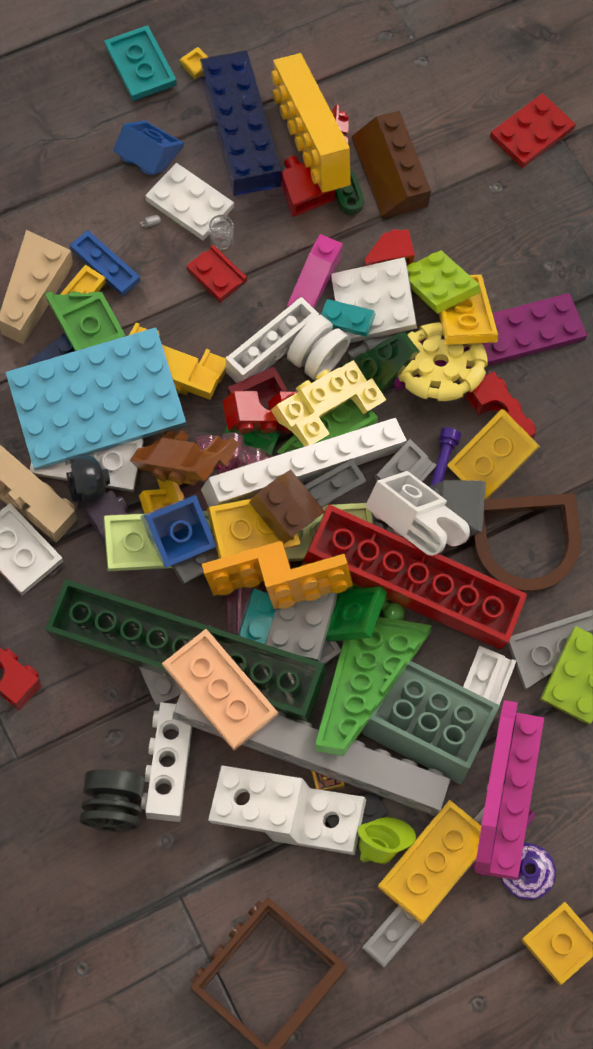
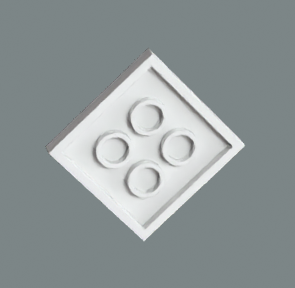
M405 257L331 274L335 301L371 309L376 314L368 337L344 332L351 338L350 343L417 329Z

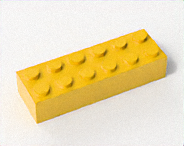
M299 53L273 60L274 70L271 71L272 82L275 86V89L272 90L273 100L275 104L280 105L282 119L287 120L289 133L295 136L298 151L303 152L305 166L310 167L314 184L318 183L322 193L351 185L350 147L302 54Z

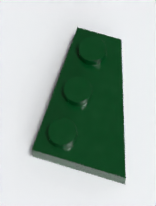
M401 332L379 343L371 350L359 354L351 361L354 360L367 381L370 379L374 380L383 394L420 351L405 332ZM351 361L345 362V363H343V364H341V365H339V366H340V367H343V366H345L346 364L350 363Z

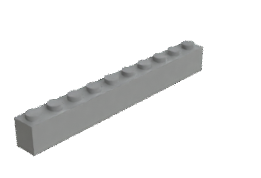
M182 690L172 719L222 737ZM277 711L278 715L242 744L243 746L362 790L373 792L381 797L433 816L441 811L450 779L444 777V774L439 770L422 769L417 767L418 764L412 760L395 759L391 757L389 752L381 749H376L375 751L368 749L364 743L358 740L353 742L344 756L316 751L315 744L319 730L312 728V724L306 721L297 720L295 722L287 719L286 715Z

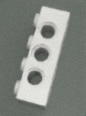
M300 297L226 357V373L238 383L267 370L288 353L292 342L301 329L311 319L318 316L319 313Z
M160 702L159 711H154L152 727L157 728L156 738H150L149 754L153 755L152 765H147L145 782H149L148 793L143 792L141 809L146 810L147 819L181 821L192 726L172 719L176 704ZM170 729L176 730L179 733L177 738L173 740H168L163 735ZM170 756L175 759V763L170 767H164L160 764L161 759ZM165 783L172 787L171 791L166 795L156 792L160 784Z

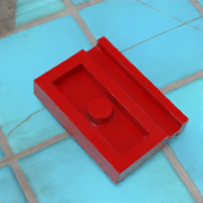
M214 245L207 252L204 251L186 265L187 271L219 303L239 289L242 283L245 284L247 282V276Z

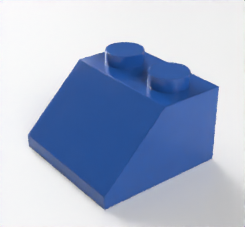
M143 120L123 124L113 151L119 154L120 159L123 161L135 163L140 166L142 172L154 175L165 171L185 143Z
M196 495L186 497L140 516L149 540L165 568L217 547Z

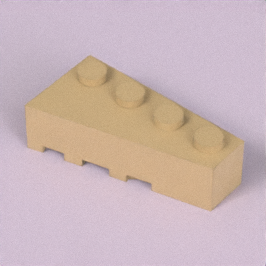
M26 230L0 311V331L2 335L24 345L49 305L45 298V293L53 292V295H55L73 267L71 250Z
M0 445V500L7 505L11 503L28 522L57 543L77 521L75 506L66 498H60L51 486L43 483Z

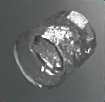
M226 215L214 216L209 223L210 243L218 249H226L234 241V223Z

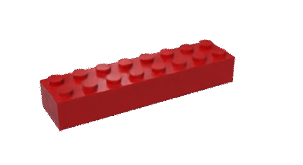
M330 504L322 515L303 559L304 562L311 564L345 554L353 584L362 588L381 586L387 592L386 599L499 650L509 642L527 596L522 591L440 554L427 555L409 540Z

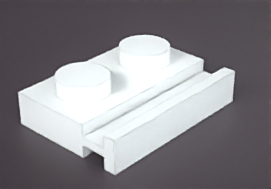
M479 646L463 687L500 705L516 660L507 659L501 654Z

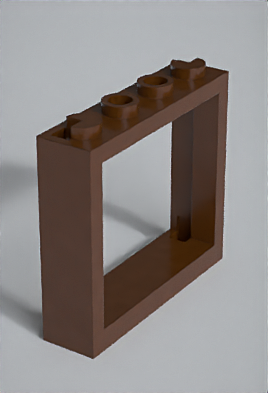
M267 897L263 903L259 900L255 906L253 905L248 912L251 917L244 925L239 922L229 934L232 938L225 947L222 945L217 947L210 956L212 963L206 970L201 967L196 972L195 976L190 980L193 983L190 988L191 992L255 1049H282L345 973L348 966ZM269 914L331 969L270 1043L266 1045L205 990V987Z

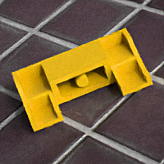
M135 323L129 335L148 329L140 327L139 323ZM162 345L177 394L181 393L187 396L188 392L211 400L218 382L221 383L226 372V358L212 354L209 349H206L198 364V358Z

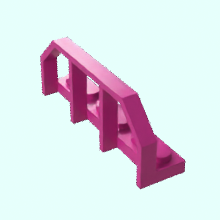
M504 700L484 807L475 873L518 881L544 717L517 713L518 703Z

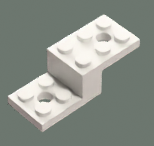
M221 766L208 820L213 824L265 832L275 842L355 855L359 837L357 830L362 823L366 799L362 796L309 788L302 778ZM240 793H250V799L247 804L237 805L236 800ZM330 815L339 816V823L334 828H327L325 826V820Z

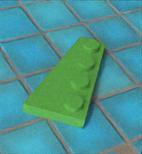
M349 399L344 404L320 417L329 435L318 442L377 424L378 417L372 410L363 414L359 407ZM294 434L277 451V454L281 455L302 448L304 445Z

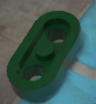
M350 169L351 185L335 189V195L340 209L346 214L354 215L363 209L364 196L356 174Z

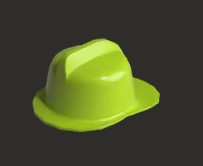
M393 817L373 820L360 825L357 830L360 837L358 847L361 852L360 860L362 862L373 861L379 864H386L398 852L412 846L416 840V834L412 827L406 822Z

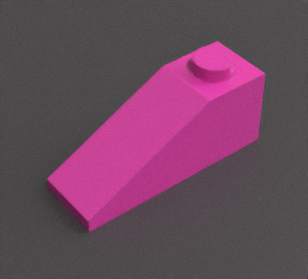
M322 234L319 235L308 255L287 308L302 297L315 309L332 277L331 274L334 273L341 260L343 243Z

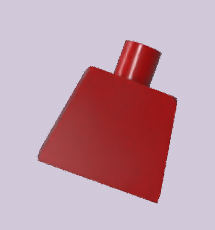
M290 156L284 161L286 170L281 174V186L292 217L334 201L335 189L322 193L318 183L314 184L310 167H306L304 162L300 164L296 156Z

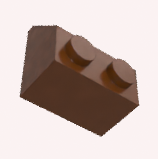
M291 469L268 484L249 501L276 537L283 542V545L325 512Z

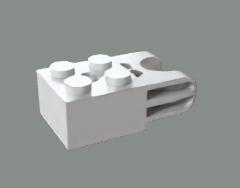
M408 471L378 480L365 506L377 519L384 521L393 528L396 534L409 540L427 555L432 556L441 553L446 544L450 546L463 544L467 541L470 534L467 522L445 506L447 500Z

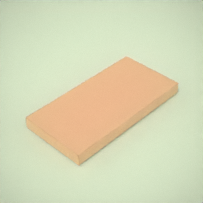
M207 629L162 663L165 670L233 750L237 749L278 715L276 709Z

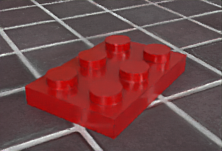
M542 93L492 130L490 138L523 169L573 131L576 124Z

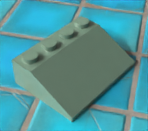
M410 661L369 719L361 734L429 769L441 771L444 777L461 785L500 705Z

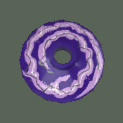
M524 843L518 881L501 878L505 888L512 895L520 899L534 900L543 897L551 890L556 879V867L553 858L545 849L536 844ZM526 865L533 866V874L526 873Z

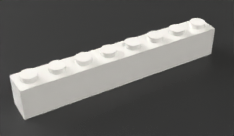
M393 418L209 477L201 491L208 507L252 499L259 491L290 469L303 484L317 479L351 459L354 460L356 465H360L394 454L406 442V439L397 419Z

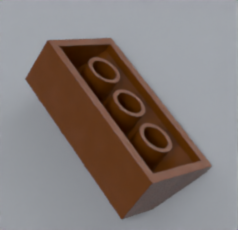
M400 111L376 116L352 135V141L381 218L428 207L431 189Z

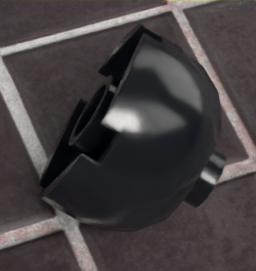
M77 455L66 457L65 466L71 465V472L66 473L72 502L78 501L75 509L96 505L104 497L106 485L110 484L108 469H102L99 461L91 456Z

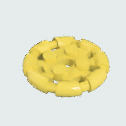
M441 322L420 326L417 332L411 331L407 334L420 352L398 378L401 382L404 381L406 389L414 395L426 400L434 398L437 401H451L463 397V394L466 392H472L482 382L486 374L484 368L488 365L487 353L482 343L446 345L445 340L442 339L444 334ZM423 339H426V340L424 341V343H423V346H422V344L420 343V341L423 340ZM468 346L470 349L464 352V348ZM438 360H444L448 364L440 367L434 363ZM459 379L461 384L458 385L457 383L453 382Z

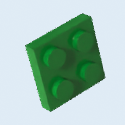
M379 586L345 590L338 593L325 640L329 642L371 638L387 592Z

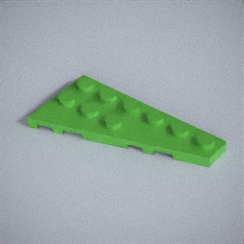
M378 617L371 638L344 640L315 744L316 751L341 756L345 755L430 635L432 625Z

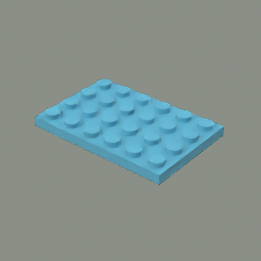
M157 328L6 372L35 471L63 463L66 457L90 455L187 425Z

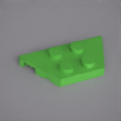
M53 292L45 293V298L74 352L125 337L124 331L102 292H89L87 294L69 292V295H53Z

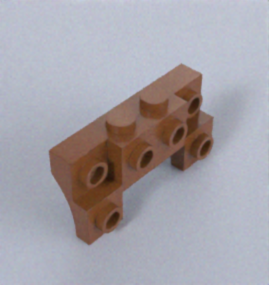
M169 430L164 432L154 443L138 448L130 462L139 470L152 472L153 476L160 481L166 482V480H170L179 485L183 483L195 485L198 480L205 482L212 474L216 464L226 466L232 459L239 443L232 437L229 440H223L220 436L216 435L213 441L202 450L196 443L187 442L189 436L183 430H180L179 433Z

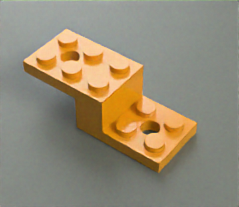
M282 541L202 564L204 575L214 596L218 594L228 595L242 587H255L264 581L274 609L290 608L297 602L304 600L314 601L319 599L321 595L331 592L341 593L347 590L348 587L353 586L345 554L291 569Z

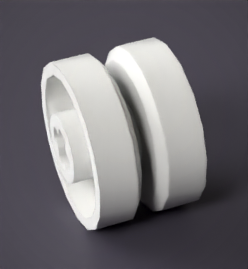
M322 315L315 316L301 329L287 353V359L298 368L305 366L304 373L315 381V377L326 369L331 372L347 351L351 339L339 328L332 330L333 324Z

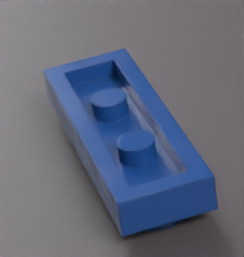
M89 230L70 244V250L88 267L104 276L106 283L122 297L140 282V276Z

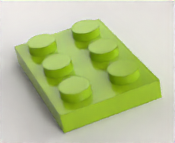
M442 250L407 266L411 289L436 313H440L481 293L480 284Z
M575 626L572 628L540 700L588 725L593 721V634Z

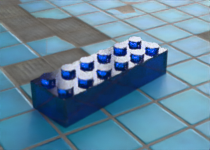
M248 51L200 59L201 80L233 196L281 187L282 170Z

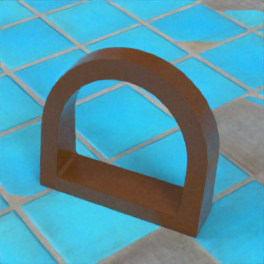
M576 493L484 499L482 532L471 536L473 552L482 570L489 577L522 592L541 591L552 587L565 578L574 567L581 547ZM559 509L565 538V550L561 562L554 571L539 578H520L506 572L495 562L487 543L484 514Z

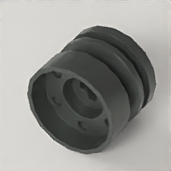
M98 769L87 771L83 793L95 799L82 802L81 808L86 812L80 814L79 822L82 825L107 832L137 830L140 826V819L135 816L141 814V808L129 802L139 801L143 798L145 779L135 773L120 770Z

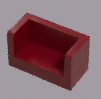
M274 366L228 387V396L234 391H257L261 405L269 410L268 401L279 392H288Z

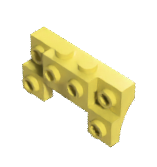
M353 360L332 372L328 369L324 370L315 377L316 381L313 383L309 380L305 381L296 388L298 391L296 394L277 404L271 411L278 422L291 430L306 447L329 435L320 417L344 404L349 399L359 407L363 414L382 404L386 399L374 380L370 379L367 381Z

